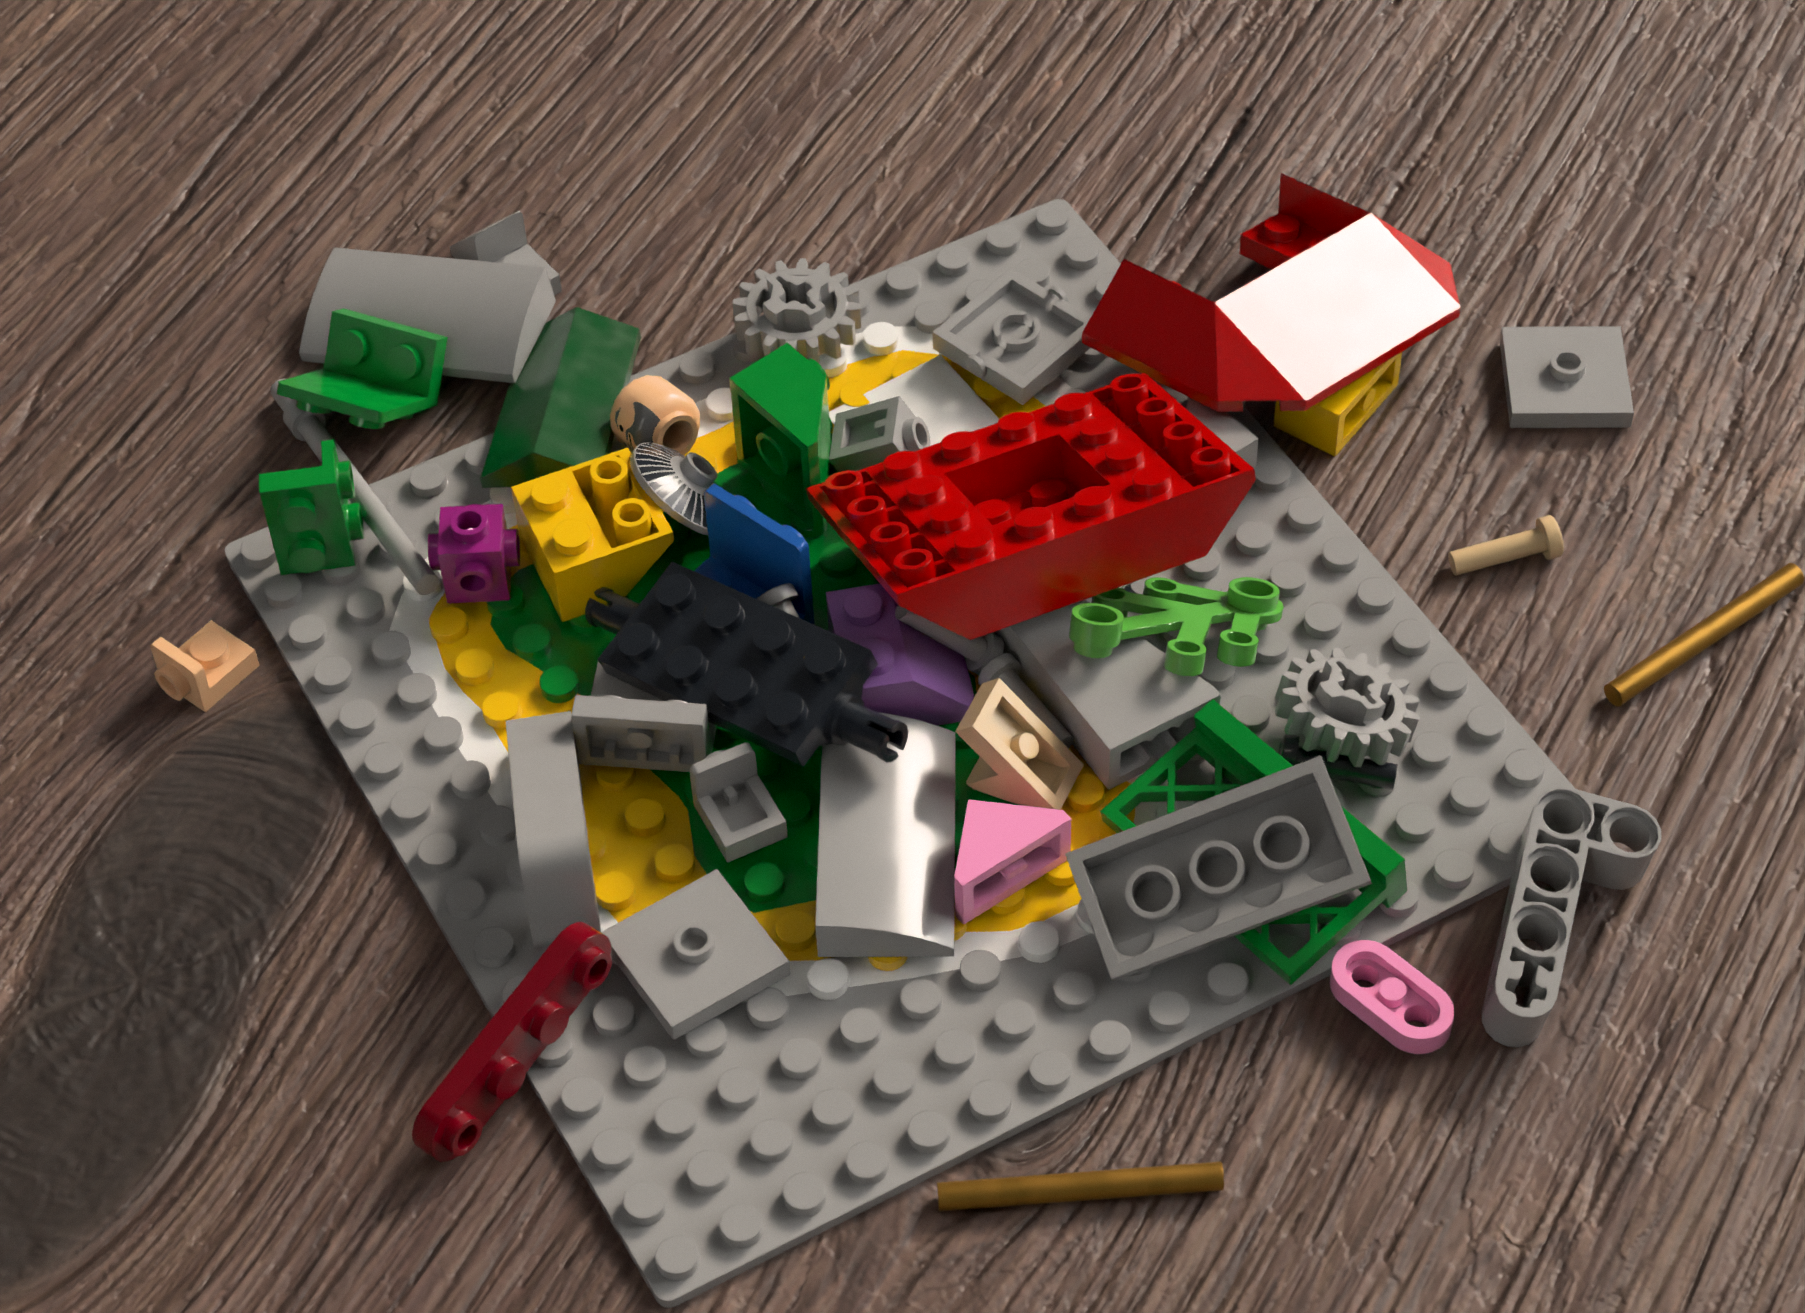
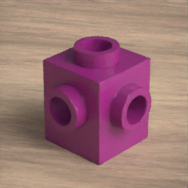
M471 504L467 506L440 507L439 533L428 534L429 566L433 571L441 570L447 604L510 600L511 567L520 566V539L518 529H507L503 504Z

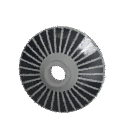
M646 442L639 444L630 455V466L640 486L663 511L676 521L698 533L708 536L704 491L712 484L718 485L714 481L717 478V472L705 458L696 453L690 452L684 456L676 450L656 443Z

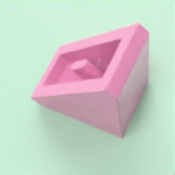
M968 800L954 875L955 916L963 925L1067 861L1065 853L1071 851V818L1063 810Z

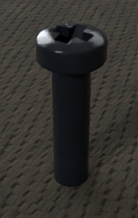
M1285 734L1281 740L1278 754L1293 766L1321 756L1331 779L1390 790L1394 788L1398 764L1386 762L1384 765H1379L1372 759L1364 758L1361 767H1354L1349 757L1341 754L1333 763L1327 761V751L1319 749L1306 751L1303 749V746H1299L1300 736Z

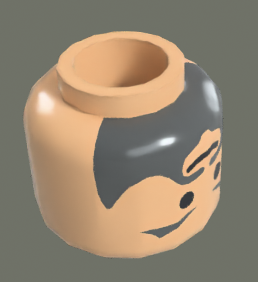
M646 375L633 380L620 391L612 406L610 426L616 439L631 451L639 444L648 442L663 445L685 455L696 441L700 428V412L694 400L660 376Z

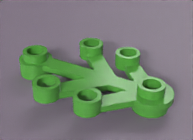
M1154 577L1145 581L1143 595L1128 592L1118 587L1093 596L1091 603L1076 605L1071 613L1069 638L1074 642L1073 648L1078 654L1090 658H1105L1112 654L1113 648L1118 646L1121 640L1180 630L1177 638L1167 643L1164 667L1177 675L1197 676L1204 669L1207 650L1204 642L1211 624L1228 621L1232 624L1231 629L1220 633L1217 658L1231 666H1251L1255 663L1259 642L1256 632L1265 629L1268 624L1278 622L1282 618L1284 606L1279 600V588L1271 582L1258 578L1241 577L1233 579L1229 583L1228 591L1222 592L1180 584L1168 578ZM1128 612L1140 613L1142 615L1128 617Z

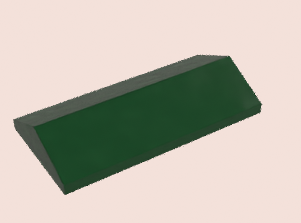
M578 307L544 324L516 383L509 384L481 473L480 481L482 488L512 487L610 454L615 436L610 426V413L614 400L620 391L629 384L641 340L639 328Z

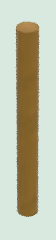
M1788 563L1604 686V693L1607 699L1615 706L1623 705L1801 586L1805 580L1803 572L1797 565Z
M1222 1162L937 1182L939 1211L1220 1191L1224 1190V1173Z

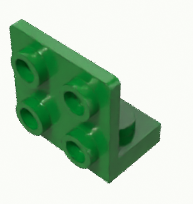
M344 308L332 311L324 368L279 381L277 395L297 400L296 407L303 411L326 414L331 413L333 410L347 414L351 424L363 428L381 429L385 427L386 422L395 419H411L414 413L437 406L448 337Z

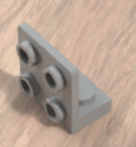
M599 661L591 696L575 695L571 713L579 764L689 772L691 765L702 761L712 753L717 729L716 725L708 722L706 704L659 699L607 674Z

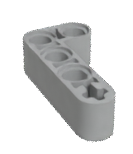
M571 711L506 720L517 849L534 948L550 946L562 930L575 922H584L601 932Z
M1557 786L1547 789L1538 796L1520 838L1482 1008L1484 1028L1496 1042L1509 1047H1522L1529 1045L1538 1038L1557 999L1581 882L1585 881L1610 889L1623 890L1634 887L1642 880L1661 841V828L1656 818L1647 810L1636 805L1570 787ZM1546 824L1559 826L1568 834L1557 833ZM1613 842L1622 843L1634 852L1623 851ZM1533 881L1545 882L1551 885L1556 892L1545 891L1539 888ZM1520 939H1531L1537 942L1544 951L1532 950L1526 947ZM1517 986L1528 987L1524 995L1522 1007L1516 1005L1517 999L1514 991Z

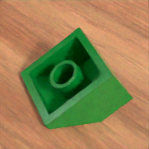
M787 342L729 378L737 462L811 529L816 530L824 524V517L809 501L806 488L823 483L830 476L831 462L829 461L832 422L829 417L827 391L829 390L830 383L826 372L816 360L812 358L806 359Z

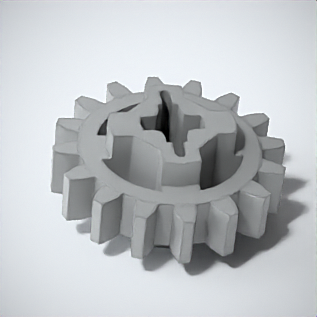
M800 258L796 268L788 269L786 264L780 260L776 261V272L772 274L761 269L755 270V284L741 282L739 285L740 298L733 299L732 303L737 341H745L746 353L750 356L764 351V356L788 342L806 359L812 358L820 363L819 356L825 353L834 359L841 357L840 343L854 345L856 342L855 329L862 327L859 290L857 287L848 286V275L845 272L831 277L829 263L823 262L815 270L808 269L806 258ZM833 311H835V313H834L833 316L831 317V316H830V313L833 312Z
M1333 648L1330 658H1325L1320 652L1313 649L1309 650L1306 661L1294 657L1291 660L1288 671L1283 672L1275 698L1278 699L1275 715L1288 719L1284 729L1287 735L1302 734L1306 737L1303 749L1311 751L1318 746L1326 749L1327 761L1334 763L1338 759L1339 754L1348 756L1354 767H1361L1365 756H1369L1379 765H1384L1389 753L1400 757L1404 753L1407 742H1411L1420 715L1415 713L1419 699L1416 696L1406 694L1409 686L1407 679L1392 680L1389 678L1388 673L1391 666L1387 663L1380 664L1374 668L1367 664V654L1362 652L1356 656L1355 660L1347 659L1340 648Z

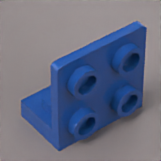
M712 484L704 491L710 557L694 571L755 599L776 586L791 583L799 595L798 598L792 601L799 618L815 625L809 545L804 537L793 527L780 525L758 511L745 497L732 495L718 485Z

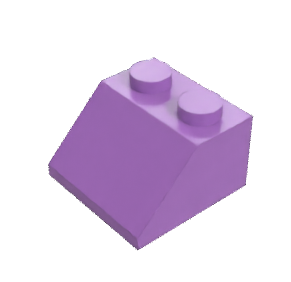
M881 584L826 592L829 632L870 649L878 663L877 667L863 684L861 699L865 707L878 713L917 719L934 725L961 722L975 697L964 656L898 620L895 617L898 604Z

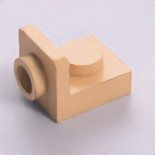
M212 620L179 648L162 637H159L150 645L157 667L154 675L160 687L173 699L180 701L185 698L204 712H207L260 666L254 648Z

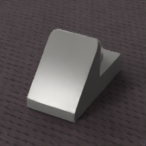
M520 211L504 217L450 246L451 255L455 259L545 267L554 295L562 292L560 275L527 244L523 214Z

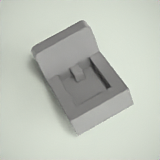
M743 743L728 750L713 752L702 761L690 766L689 772L694 807L727 863L788 837L786 820L757 774L756 755L749 743Z

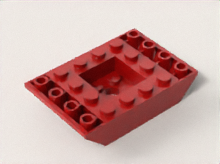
M1142 373L1118 376L1109 385L1086 393L1065 394L1057 398L1054 404L1028 413L1014 412L1001 417L998 423L972 432L959 431L945 436L940 443L916 451L893 453L887 456L883 462L858 471L847 470L834 473L825 482L808 487L806 491L809 501L900 607L964 638L973 640L1205 557L1255 483L1256 476L1255 469L1150 376Z

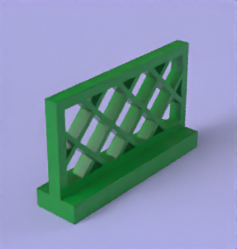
M1212 699L1194 715L1196 727L1100 811L1102 821L1116 833H1120L1136 826L1126 815L1141 802H1167V814L1176 811V801H1203L1293 765ZM1196 754H1199L1215 768V784L1177 785V771ZM1224 777L1233 784H1224ZM1168 779V786H1161ZM1343 807V812L1372 884L1359 888L1358 890L1361 894L1347 907H1318L1317 904L1262 925L1261 934L1257 930L1251 929L1234 936L1290 986L1377 906L1382 903L1387 908H1390L1407 892L1405 859ZM1328 923L1318 932V924ZM1310 924V940L1289 959L1270 943V925Z

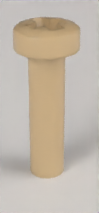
M1547 515L1536 519L1535 529L1450 551L1448 558L1451 570L1457 576L1543 552L1547 560L1555 559L1562 556L1564 545L1558 523L1553 516Z

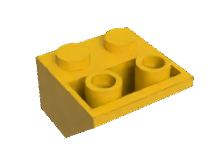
M628 447L511 487L519 536L562 622L585 615L589 598L607 606L606 601L596 597L594 594L601 587H608L615 593L626 597L674 541L673 531L661 508L647 495L632 472L630 466L631 452Z

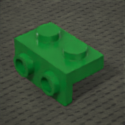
M334 439L321 441L322 466L259 474V494L281 575L311 573L319 570L355 566L354 540L364 539L363 517L359 502L348 503V499L355 498L352 467L350 461L339 462Z

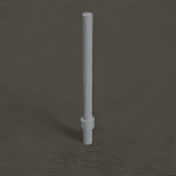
M285 379L277 380L271 386L270 393L284 412V423L295 438L306 441L322 463L321 441L334 439L325 428L326 420L324 415L298 409L296 407L297 400L277 395L278 382ZM334 440L339 462L350 461ZM350 461L354 479L355 498H351L349 501L351 503H360L363 520L420 595L431 594L439 585L438 577Z

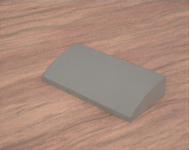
M334 247L320 275L310 303L299 354L302 361L325 363L332 311L344 308L448 337L442 376L516 383L556 299L545 267Z
M880 713L893 720L904 722L908 727V740L903 751L887 743V747L896 751L899 755L893 762H884L877 756L849 743L845 745L829 744L822 746L815 923L818 957H954L955 732L917 719Z
M1321 756L1065 853L1113 982L1372 884Z

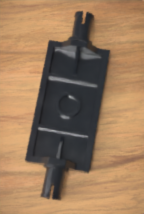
M674 562L670 563L640 604L615 593L608 587H601L594 592L596 597L607 602V606L592 598H589L585 609L587 622L594 627H600L616 635L597 659L607 674L664 701L682 700L688 703L706 704L708 722L804 767L818 746L829 744L845 745L847 743L877 756L884 762H893L899 755L896 751L888 748L887 743L902 751L906 746L909 732L907 725L904 722L893 720L865 707L861 699L863 684L878 665L873 653L868 648Z

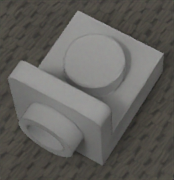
M900 396L840 412L835 417L829 461L838 472L864 469L883 462L887 456L893 453L916 451L930 446L929 431L925 422L912 413Z

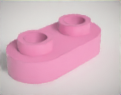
M1371 940L1353 941L1337 951L1332 961L1330 987L1334 997L1344 1007L1402 1051L1412 1054H1426L1438 1050L1447 1042L1453 1024L1454 1006L1450 997L1443 989L1390 948L1379 942ZM1358 980H1367L1373 983L1374 986L1364 988L1360 987L1355 982ZM1420 1021L1426 1027H1415L1407 1024V1022Z

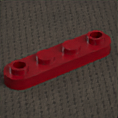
M575 922L558 934L420 1109L412 1129V1139L418 1148L439 1162L450 1161L457 1156L467 1154L473 1149L481 1136L482 1128L504 1100L511 1098L520 1089L526 1072L547 1045L554 1043L560 1038L568 1025L569 1017L587 994L600 986L608 976L612 965L611 942L606 935L584 922Z

